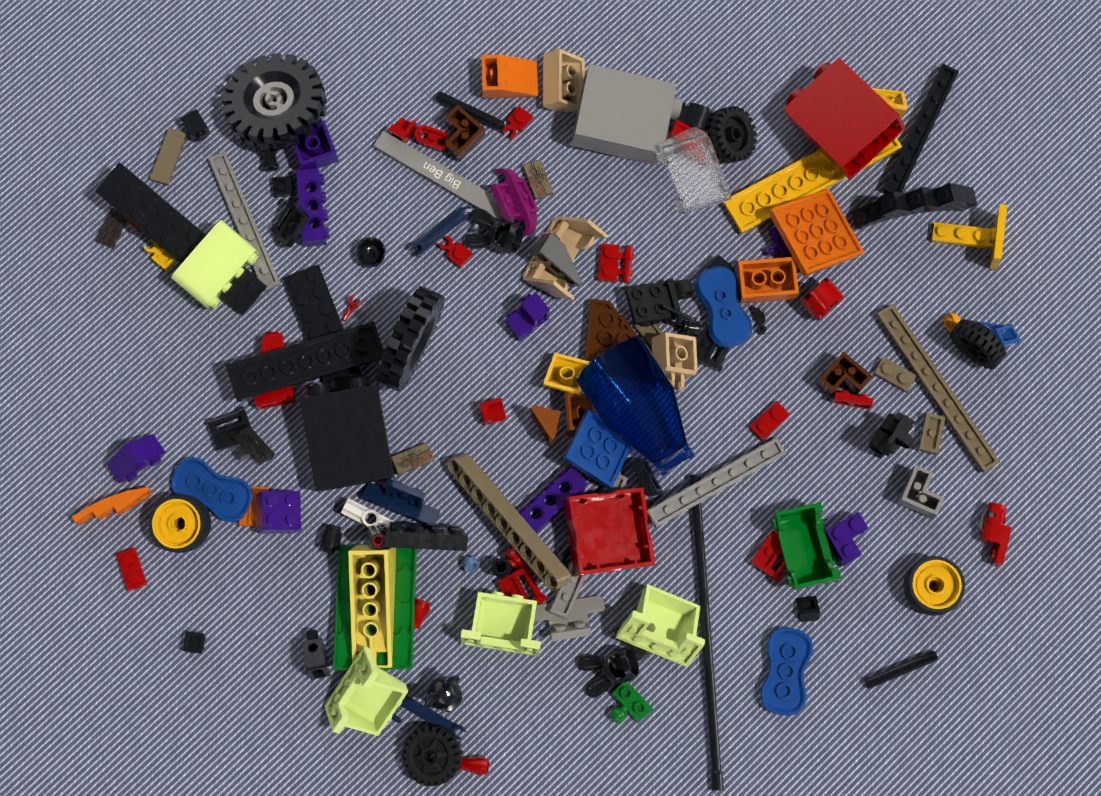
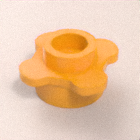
M949 312L948 316L943 317L944 326L950 333L961 321L960 317L952 312Z

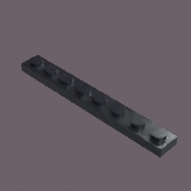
M942 63L882 192L887 194L893 191L902 193L959 73L958 70Z

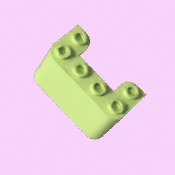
M220 220L177 268L171 278L208 310L211 307L214 309L221 302L219 299L221 292L226 293L232 286L230 282L234 277L238 279L245 271L243 269L244 266L248 264L252 266L255 263L259 252L224 221Z

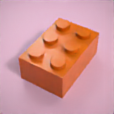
M793 257L738 261L736 274L739 283L740 304L794 300L799 295L796 262Z

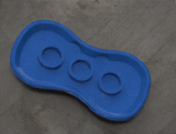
M716 266L698 274L695 280V291L706 306L709 316L708 332L712 341L720 347H735L743 344L750 338L752 323L739 303L737 276L727 267Z
M197 457L183 459L176 467L171 479V489L174 495L186 494L199 499L220 520L225 522H236L243 518L252 501V490L247 482L237 477L220 475L212 470L204 460Z
M780 628L775 630L768 639L767 651L770 669L761 688V701L768 711L778 715L790 716L799 713L804 708L807 700L804 672L813 654V644L808 634L801 630Z

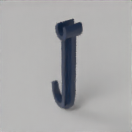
M471 206L460 208L420 241L414 242L411 251L417 247L420 248L421 251L416 254V257H421L428 248L466 218L472 216L476 208ZM475 222L469 229L470 233L477 230L480 224Z
M405 696L400 706L433 725L443 726L446 730H451V734L457 736L456 740H462V737L458 736L456 731L460 729L466 732L464 726L455 724L409 696ZM395 713L392 715V720L397 723L402 722V719Z

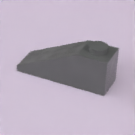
M542 234L530 253L558 277L565 280L570 287L581 286L582 281L565 244L560 241L556 234Z

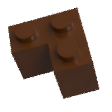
M458 104L445 116V125L454 132L445 142L446 150L460 162L485 137V128Z
M843 351L820 377L816 385L827 395L831 396L843 383L857 395L873 376Z

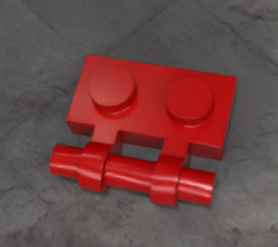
M601 243L598 271L599 282L616 283L617 276H623L622 283H630V277L633 273L631 269V263L634 260L633 246H625V252L622 253L619 252L620 245ZM619 260H624L623 269H618Z

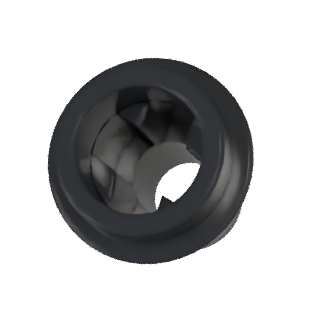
M498 558L493 562L492 572L495 576L505 578L510 575L511 564L507 559Z

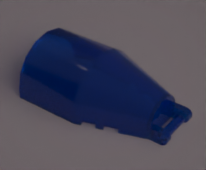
M641 336L628 338L609 348L588 363L575 378L576 382L606 427L615 432L623 441L629 443L637 452L653 463L662 476L666 475L668 470L688 458L692 459L696 456L686 439L674 387ZM680 449H684L685 452L664 465L661 462Z

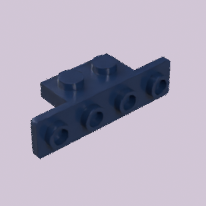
M390 478L386 488L370 482L362 495L364 500L425 525L435 524L440 515L439 510L423 504L425 492Z

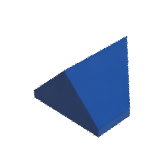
M977 321V323L981 324L982 328L985 327L988 329V332H992L993 336L997 337L1005 348L1021 341L1012 324L1001 325Z

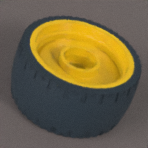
M175 494L165 497L155 505L149 517V530L154 542L164 550L173 553H185L198 548L205 542L211 530V517L209 510L199 499L186 494ZM181 518L185 521L183 529L178 524Z
M930 556L917 561L910 567L904 579V594L908 603L916 611L930 616L943 615L952 611L961 602L965 592V579L959 567L951 560L939 556ZM930 582L936 584L937 590L935 592L930 590Z

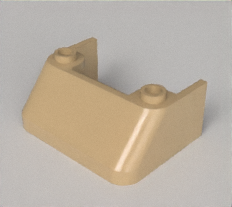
M562 216L555 218L545 233H553L560 238V241L565 244L572 262L579 249L585 250L590 248L595 238L607 239L609 236L589 219ZM533 255L523 273V279L556 298L574 300L575 297L567 291L568 283L558 277Z

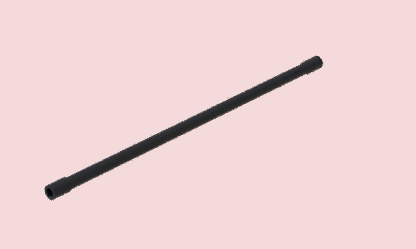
M700 475L689 476L690 486L701 480ZM701 502L692 507L701 635L705 639L702 649L711 758L712 791L724 790L720 758Z

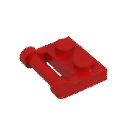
M771 531L750 563L779 583L782 579V574L786 570V564L783 559L776 571L771 569L782 552L776 532Z
M529 565L522 567L497 582L504 596L521 595L524 599L530 600L518 578L523 575L535 596L534 601H537V605L547 600L545 594L542 595L536 584Z

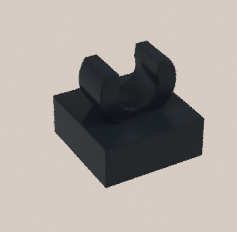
M291 176L272 177L274 198L293 196Z

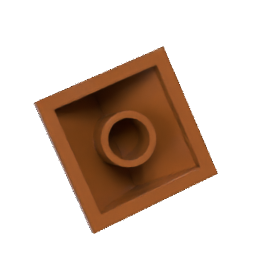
M564 393L567 436L574 435L586 410L590 409L595 413L594 397L592 395Z
M533 405L530 407V416L551 447L555 442L561 411Z

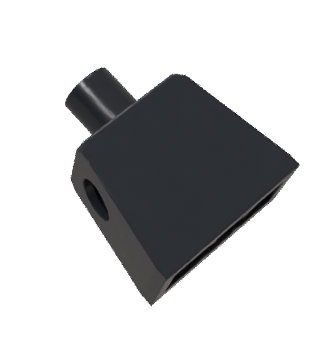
M317 630L307 631V641L302 642L306 672L311 680L331 676L326 647L322 638L318 637Z

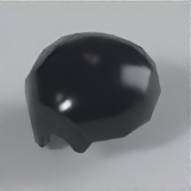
M368 237L358 245L357 259L365 267H377L384 260L386 248L381 240L375 237Z

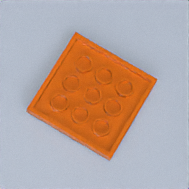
M829 189L771 208L768 211L803 277L859 257L865 253Z

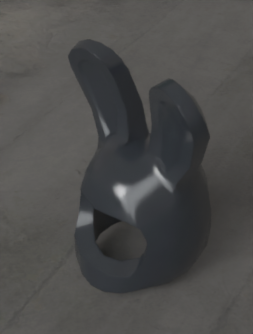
M481 208L474 210L472 213L473 220L489 228L488 235L468 234L465 238V244L468 248L492 247L507 254L518 251L523 239V229L518 223L497 220L489 212Z
M627 648L616 650L605 657L584 655L578 660V666L583 671L602 669L604 676L589 683L586 687V693L591 698L601 696L613 684L633 681L639 674L636 656Z
M458 675L451 677L439 676L432 680L428 686L424 706L430 708L433 705L436 709L445 712L458 708L462 701L461 687L457 683L460 680Z

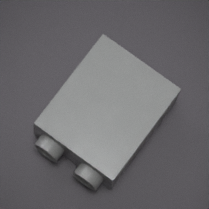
M589 64L583 79L570 146L657 165L663 154L672 155L675 141L669 138L670 132H668L670 119L677 120L682 109L683 99L674 97L677 84Z

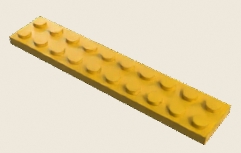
M897 137L863 169L900 150L902 145ZM818 150L725 199L723 204L740 233L743 234L771 219L768 213L771 208L821 192L846 179V177Z

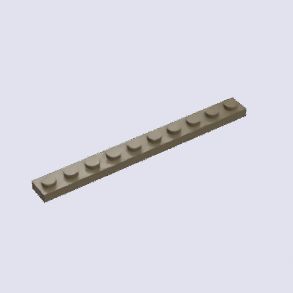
M894 304L876 314L877 318L982 473L1000 463Z

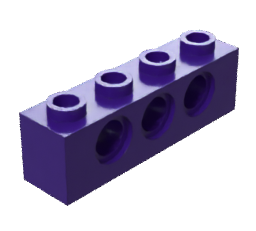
M319 168L296 170L299 206L310 216L302 229L304 247L327 245L326 239H330L329 227L325 228V221H328L327 209L324 210L323 203H326V193L322 192L321 186L325 185L324 174H320ZM309 187H316L314 192L307 191ZM311 205H318L316 210H309ZM314 222L320 223L317 228H311L310 226Z
M573 467L570 470L567 468L558 475L560 479L555 483L551 481L544 488L545 492L541 496L537 494L530 500L531 505L526 509L523 507L518 511L536 533L564 509L563 499L570 496H578L588 487V483ZM567 484L570 487L569 492L562 493L559 490L560 485ZM553 497L556 503L553 506H548L545 503V499ZM533 510H539L542 515L540 518L534 519L530 513Z

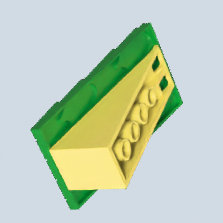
M340 544L338 552L333 670H348L363 646L371 648L376 665L382 670L413 669L417 549L388 547L376 549L371 544Z

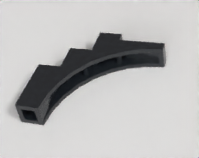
M948 183L936 189L920 187L906 194L893 191L879 197L873 203L851 211L855 229L860 230L902 216L932 211H964L978 204L973 187Z

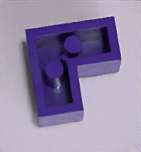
M536 292L532 295H526L521 300L520 309L517 312L513 310L506 316V326L519 342L549 320L550 309Z
M154 434L124 444L108 462L107 466L119 483L131 482L147 466L151 465L153 467L161 462L160 458L166 452Z
M859 512L825 530L828 545L841 567L862 555L853 538L869 528Z

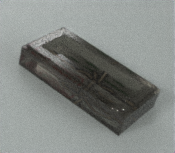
M111 207L95 242L114 249L127 223L124 219L125 216Z

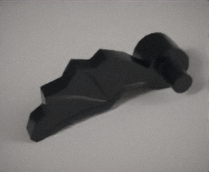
M751 305L750 310L754 315L755 321L758 322L757 333L764 335L767 329L763 325L766 319L764 312L760 308H755Z

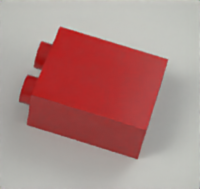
M838 57L832 64L829 62L822 64L814 74V81L804 90L798 88L793 91L787 98V106L783 110L790 122L850 181L906 128L900 115Z

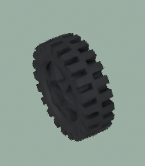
M738 106L725 107L713 112V116H710L708 119L710 122H707L709 129L706 130V134H709V137H706L707 142L710 141L711 143L708 146L709 149H713L712 154L717 155L716 158L724 163H734L749 158L756 147L753 144L757 143V139L754 138V136H757V132L753 131L756 127L755 124H751L753 119L752 117L748 118L749 113L744 112V109Z
M962 319L950 333L952 343L955 344L957 349H960L962 354L966 355L965 357L970 358L972 362H977L979 366H983L986 369H995L1006 355V349L1003 347L1002 342H999V339L994 337L992 332H988L987 328H982L981 324H976L975 321H970L969 319Z
M429 725L417 729L406 739V744L402 748L404 750L401 755L404 758L402 764L406 766V773H409V777L412 780L415 779L416 783L423 784V786L441 785L451 780L457 774L456 772L459 771L460 763L463 760L461 758L463 750H460L461 743L457 742V736L452 735L451 730H446L443 726ZM430 751L435 753L434 761L429 757Z

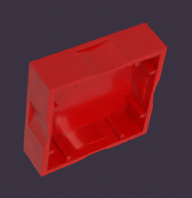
M644 487L618 490L607 494L594 493L570 496L563 499L574 577L656 565L652 538L647 524L648 512Z

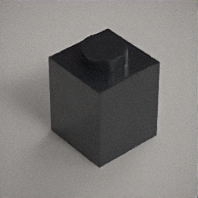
M197 109L180 118L194 143L206 139L211 134Z

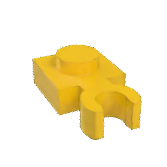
M150 239L154 247L150 249L144 246L145 251L149 254H154L151 259L167 272L177 260Z

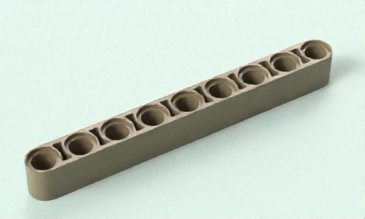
M463 453L448 460L447 467L449 472L547 588L554 591L568 584L571 581V575L566 567L471 456Z

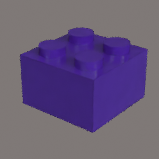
M324 120L318 129L311 126L313 134L307 139L301 134L298 136L301 143L295 145L294 149L302 169L322 168L339 162Z
M261 491L256 494L257 534H295L301 530L300 491Z

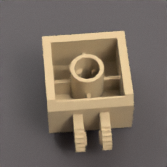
M668 332L652 337L653 375L664 376L667 389H672L675 385V390L682 391L685 379L696 375L698 371L696 337Z

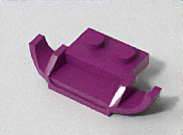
M496 169V173H502L506 179L502 183H495L490 187L504 220L517 219L518 223L525 222L526 228L523 234L524 236H530L536 229L538 221L537 212L539 210L525 179H521L511 169Z

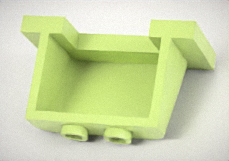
M647 584L642 591L636 611L633 610L617 631L616 638L688 667L705 644V639L696 636L700 606Z
M478 592L472 631L462 629L461 645L539 656L541 641L531 640L537 601L524 599L521 595L508 597L504 596V593L492 592V594Z
M363 646L325 704L332 732L340 734L345 726L379 736L408 693L405 683L377 667L371 648Z

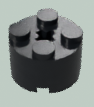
M686 102L682 103L681 113L677 120L709 136V134H706V130L709 129L707 122H710L708 119L713 115L709 112L710 108L691 102L689 106H686Z

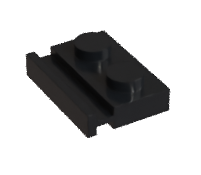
M646 458L635 459L630 462L642 487H644L647 497L657 496L663 492Z

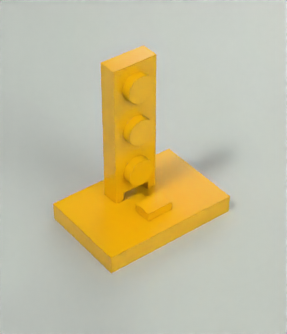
M999 205L995 215L994 228L992 229L934 222L932 242L991 249L989 269L997 270L1002 259L1007 205Z

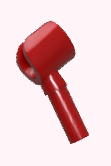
M354 295L349 297V306L341 320L346 321L351 311L360 306V298L357 303H352Z

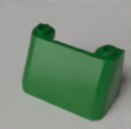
M821 502L774 513V518L771 519L773 530H777L788 571V576H786L787 584L793 590L829 584L841 579L839 569L833 567L836 563L835 560H832L823 526L824 519H820L821 512H823Z

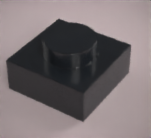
M186 631L183 652L203 654L206 634Z

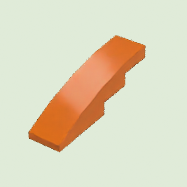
M149 487L125 491L88 506L73 515L72 518L75 523L81 526L94 516L99 520H103L114 511H117L122 516L154 492Z

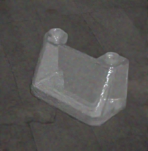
M694 126L655 145L657 151L655 156L659 163L662 162L667 166L678 197L676 198L675 207L679 213L688 214L731 199V193L711 140L706 132Z

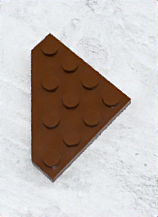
M590 299L584 360L591 362L589 375L659 382L660 376L653 375L652 352L646 343L634 332L630 324L618 313L610 301Z

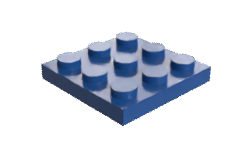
M588 409L584 412L562 459L607 489H611L632 447L634 439Z

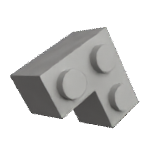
M918 465L912 467L897 503L931 519L935 518L940 511L944 497L927 490L934 472Z

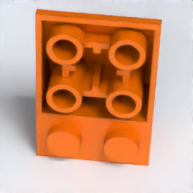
M481 55L483 98L538 97L537 61L505 55Z

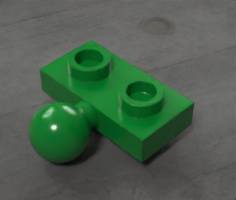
M629 682L622 683L611 693L621 705V707L613 708L610 712V718L615 723L623 722L626 712L639 723L653 710Z

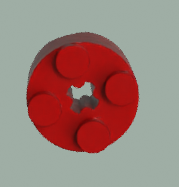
M826 277L799 303L814 319L820 320L844 296L833 282Z

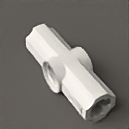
M348 498L341 511V514L361 523L366 528L370 526L380 528L381 524L394 522ZM368 514H373L376 517V522L368 524L365 521V517Z

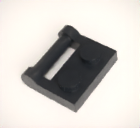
M289 197L286 201V207L270 230L286 247L291 248L310 216L298 205L297 200Z
M706 323L696 343L697 362L710 367L716 372H721L723 368L722 363L730 347H722L716 360H711L710 358L716 344L709 336L708 323Z
M244 406L221 417L207 419L219 452L255 438ZM240 417L242 418L241 422L217 430L216 426Z

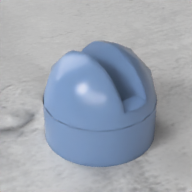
M465 556L462 560L465 572H473L479 567V563L474 556Z

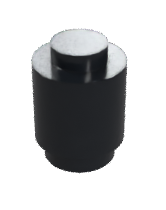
M326 524L320 542V548L323 549L324 553L334 554L335 551H339L342 537L341 527Z

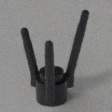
M662 304L663 308L687 319V321H683V324L673 321H662L664 324L680 327L682 332H685L674 334L691 337L698 335L700 322L697 321V318L690 317L666 304Z

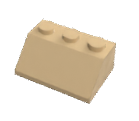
M562 49L543 54V107L555 112H577L585 76V59Z

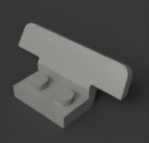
M601 596L576 599L568 620L550 613L553 603L536 605L534 622L549 621L552 641L590 636L591 628L587 614L606 611L604 600Z

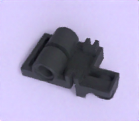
M671 278L667 279L664 284L658 282L626 287L625 294L634 325L642 324L643 327L658 324L663 320L668 322L670 318L671 321L679 318V315L663 308L662 304L680 311L678 300L688 299L693 296L692 283L688 282V279L674 281Z
M900 412L896 415L889 413L880 426V430L875 433L869 442L868 447L880 459L884 455L888 456L890 453L894 455L895 450L900 446L910 449L915 439L908 433L913 427L912 424L916 422Z

